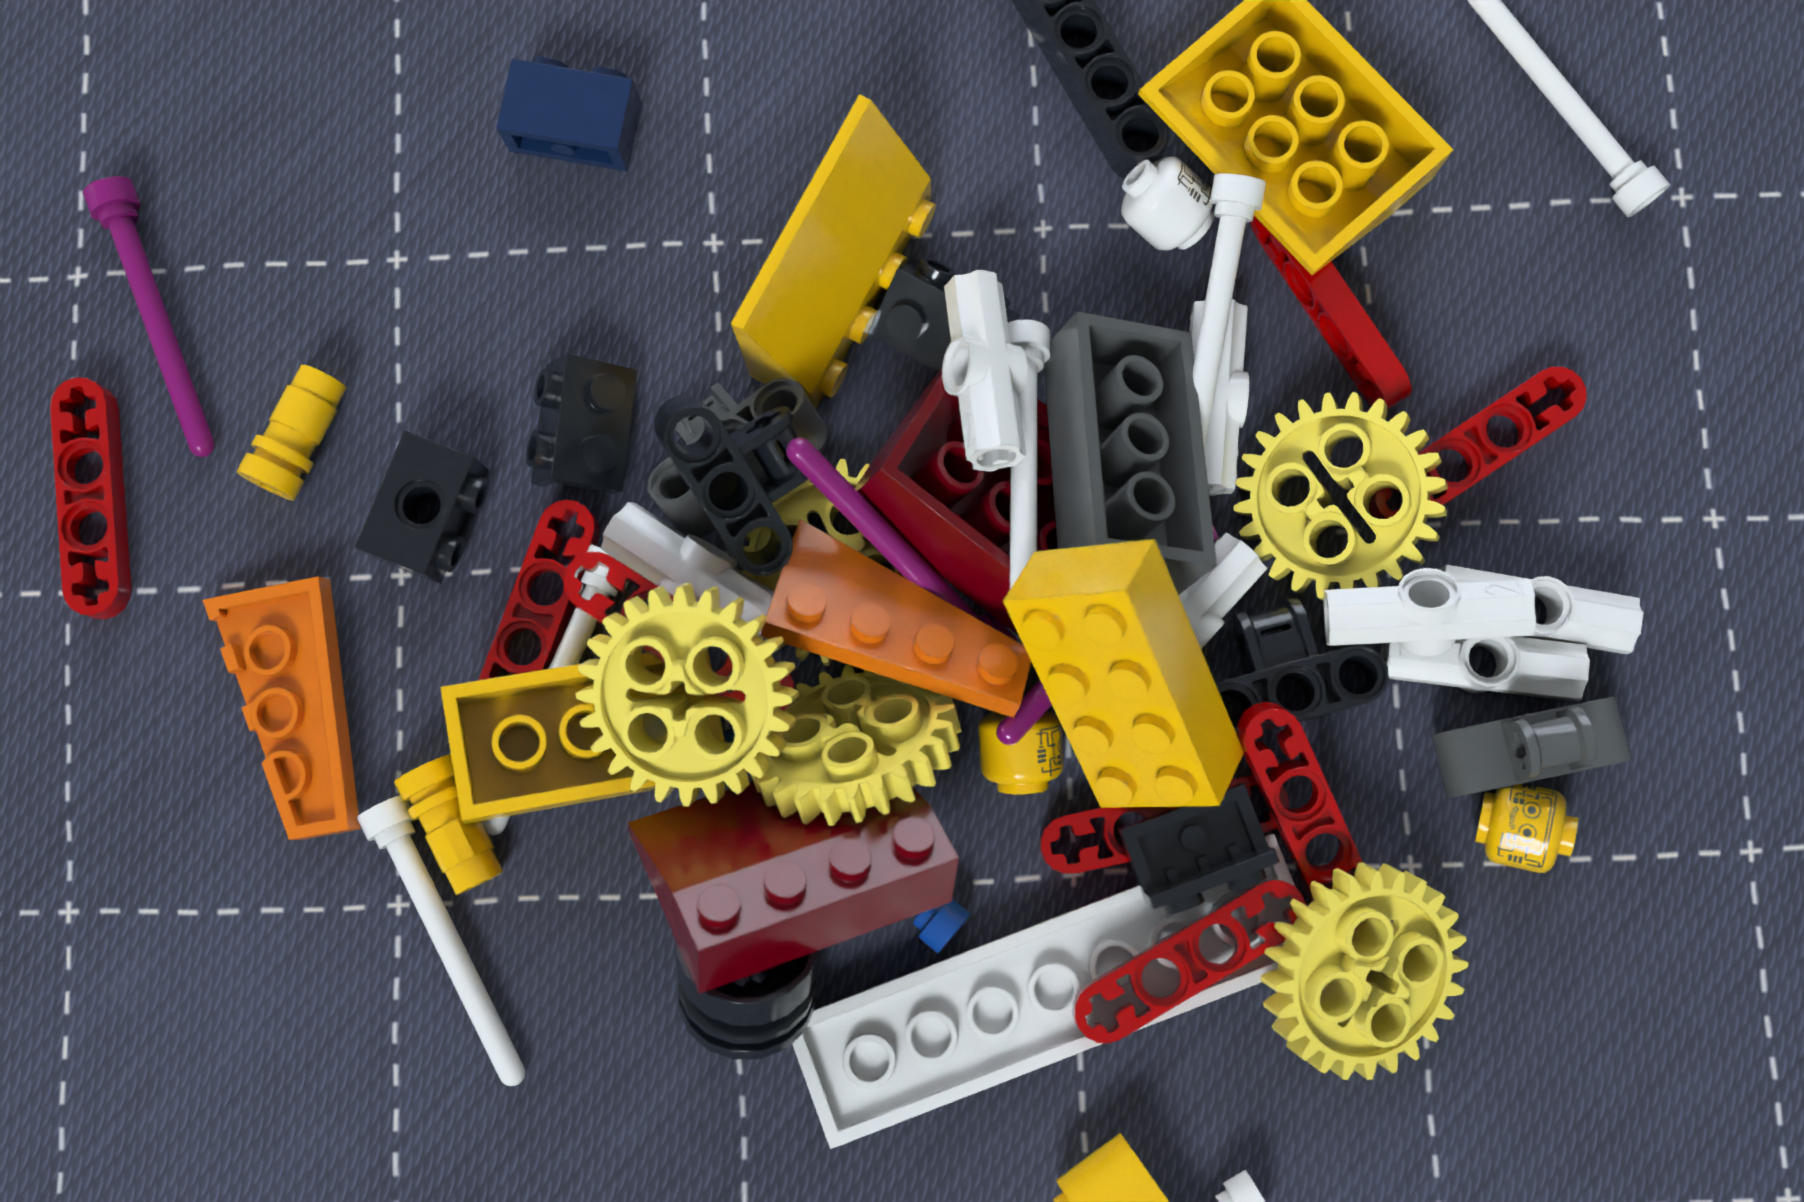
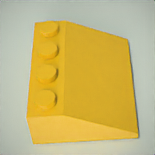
M1244 0L1141 87L1138 93L1214 174L1245 175L1266 182L1262 209L1254 211V216L1311 275H1314L1390 217L1433 179L1453 151L1452 147L1307 0Z
M860 94L731 322L750 376L764 384L780 378H787L798 382L815 408H817L824 395L832 398L838 391L848 370V364L842 362L853 341L862 344L866 340L878 312L872 308L883 288L888 290L898 267L907 262V257L901 254L911 236L914 235L918 238L923 236L936 209V204L931 202L930 176L872 100Z

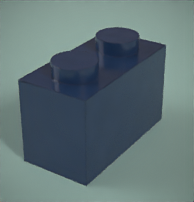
M535 57L532 62L512 58L496 129L510 152L628 172L642 102L633 79L628 78L624 73L616 69L595 67L590 72L568 68L563 62L549 57Z

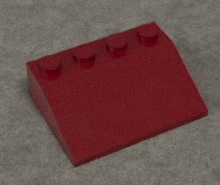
M941 368L876 455L855 489L935 572L1019 636L1003 602L1010 591L1011 467L1000 468L993 472L973 469L972 462L966 460L958 396L948 394L945 390ZM1037 398V551L1058 549L1048 412L1047 406Z
M752 781L738 795L731 789L725 790V795L714 804H711L707 797L695 800L690 806H683L682 804L628 822V831L700 994L952 902L959 857L930 804L911 787L915 800L911 803L899 797L889 800L890 813L886 815L873 806L866 808L862 822L856 823L851 812H844L834 826H828L824 813H820L810 823L803 824L799 811L784 818L781 816L777 804L768 807L764 802L761 792H757Z

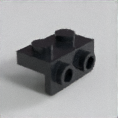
M922 257L920 261L912 259L898 267L868 335L939 372L943 365L947 347L951 343L944 286L955 275L954 270L944 263L928 257ZM1004 296L1008 323L1019 320L1021 315L1008 308L1010 301Z
M565 354L547 364L546 368L540 371L534 388V403L536 406H540L538 429L532 432L526 450L527 466L533 467L532 485L545 487L558 483L610 494L623 491L637 378L636 369Z
M1242 783L1228 787L1220 806L1175 807L1118 829L1145 903L1152 909L1164 906L1167 915L1176 914L1202 904L1205 901L1202 891L1227 883L1229 891H1235L1257 884L1267 878L1264 868L1280 862L1276 850L1267 844L1245 784Z

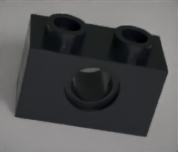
M404 430L354 548L374 559L441 584L446 571L452 572L461 560L465 548V538L461 535L470 514H477L485 503L490 486L489 479L486 478L489 470L474 456ZM439 497L441 507L436 518L429 523L418 524L416 515L419 505L427 498Z

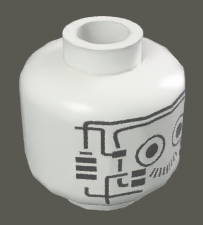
M1176 156L1163 157L1154 163L1144 160L1130 171L1123 182L1122 189L1126 194L1122 201L1121 215L1135 231L1158 250H1172L1176 247L1187 249L1203 237L1214 220V212L1211 210L1213 204L1210 202L1212 189Z

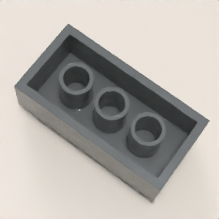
M1076 311L1050 341V358L1044 363L1058 549L1155 539L1176 591L1180 595L1217 566L1199 399L1193 380L1194 354L1191 332Z

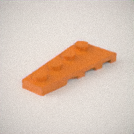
M799 518L792 539V554L788 563L782 568L766 615L767 620L760 636L768 639L782 636L784 644L1014 718L1022 702L1031 659L1024 645Z
M317 576L203 599L202 601L209 620L217 622L225 644L224 647L220 648L228 673L236 675L246 705L241 707L249 731L257 733L266 757L262 762V767L288 839L304 840L360 830V824L357 820L359 811L331 580Z

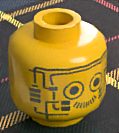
M1047 710L1023 738L1014 745L1001 743L996 734L997 726L1007 715L992 712L984 716L978 725L980 770L987 780L997 783L998 792L1004 794H1034L1048 790V781L1057 778L1064 768L1063 729L1057 715Z
M1524 783L1497 788L1495 794L1485 792L1475 842L1485 844L1486 856L1494 863L1537 873H1545L1554 866L1558 854L1571 857L1579 818L1566 815L1565 797L1556 790Z

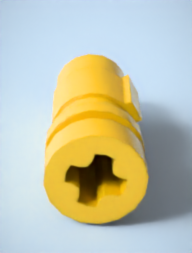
M301 364L292 383L287 385L269 418L270 424L264 435H256L252 441L251 446L255 449V452L253 454H245L236 473L273 494L294 501L305 482L300 478L301 473L309 474L314 465L309 458L316 445H320L337 413L336 407L347 387L332 376L311 366Z
M451 754L425 763L394 781L402 801L411 802L412 807L407 811L412 821L420 820L426 833V841L441 872L446 874L455 895L464 893L504 872L493 851L495 847L483 822L465 824L461 820Z

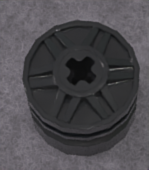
M677 944L678 1006L688 1033L708 1051L733 1060L763 1059L787 1049L806 1031L815 1009L819 950L699 994Z

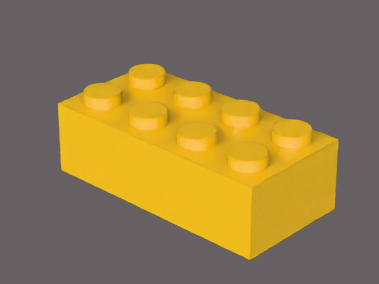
M1155 539L1034 552L1003 602L1100 807L1220 806L1244 751Z
M707 649L706 658H707L708 665H709L710 668H711V662H710V657H709V651H708V649ZM649 653L641 654L642 663L648 671L656 675H664L665 663ZM580 664L440 687L461 820L465 824L655 790V782L648 780L638 790L632 791L630 785L634 771L628 766L611 775L608 769L616 756L612 748L593 753L591 747L603 736L600 727H581L580 721L594 712L595 708L592 703L576 699L578 691L594 684L593 679L586 677L578 671ZM682 683L667 694H653L637 691L633 688L630 689V695L634 699H650L656 696H670L671 694L685 695L689 698L690 707L703 697L714 695L688 694L685 690V683ZM645 713L643 723L649 736L655 740L667 741V728L662 719L654 714ZM709 715L708 724L711 733L718 740L725 742L720 715Z

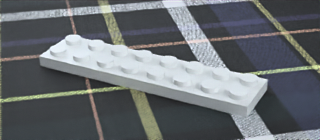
M1269 834L1265 836L1268 846L1276 850L1280 861L1277 864L1264 868L1267 875L1265 880L1285 881L1295 886L1275 835ZM1227 883L1202 891L1205 900L1202 904L1176 914L1167 915L1164 906L1157 909H1152L1145 903L1139 885L814 1009L806 1031L792 1045L830 1149L1104 1044L1096 1043L1086 1038L1076 1026L1072 1010L1073 1001L1077 993L1086 984L1249 887L1229 891ZM1268 892L1261 897L1265 908L1249 919L1243 918L1241 907L1231 912V915L1245 928L1250 941V947L1260 941V938L1251 931L1252 928L1266 921L1286 923L1282 914L1290 906L1286 897L1277 899L1270 896ZM1221 924L1208 926L1199 938L1200 952L1211 963H1221L1228 960L1235 950L1233 933ZM1263 954L1137 1030L1262 982L1261 975L1278 969V963L1266 954ZM1157 958L1151 960L1144 967L1142 984L1150 995L1164 997L1170 995L1177 987L1179 974L1176 966L1170 960ZM1128 974L1116 981L1117 985L1125 991L1124 994L1111 1001H1106L1100 994H1096L1089 999L1093 1008L1092 1012L1085 1016L1089 1026L1099 1022L1106 1030L1113 1028L1117 1024L1113 1013L1129 1002L1134 1006L1135 1015L1147 1008L1133 993Z

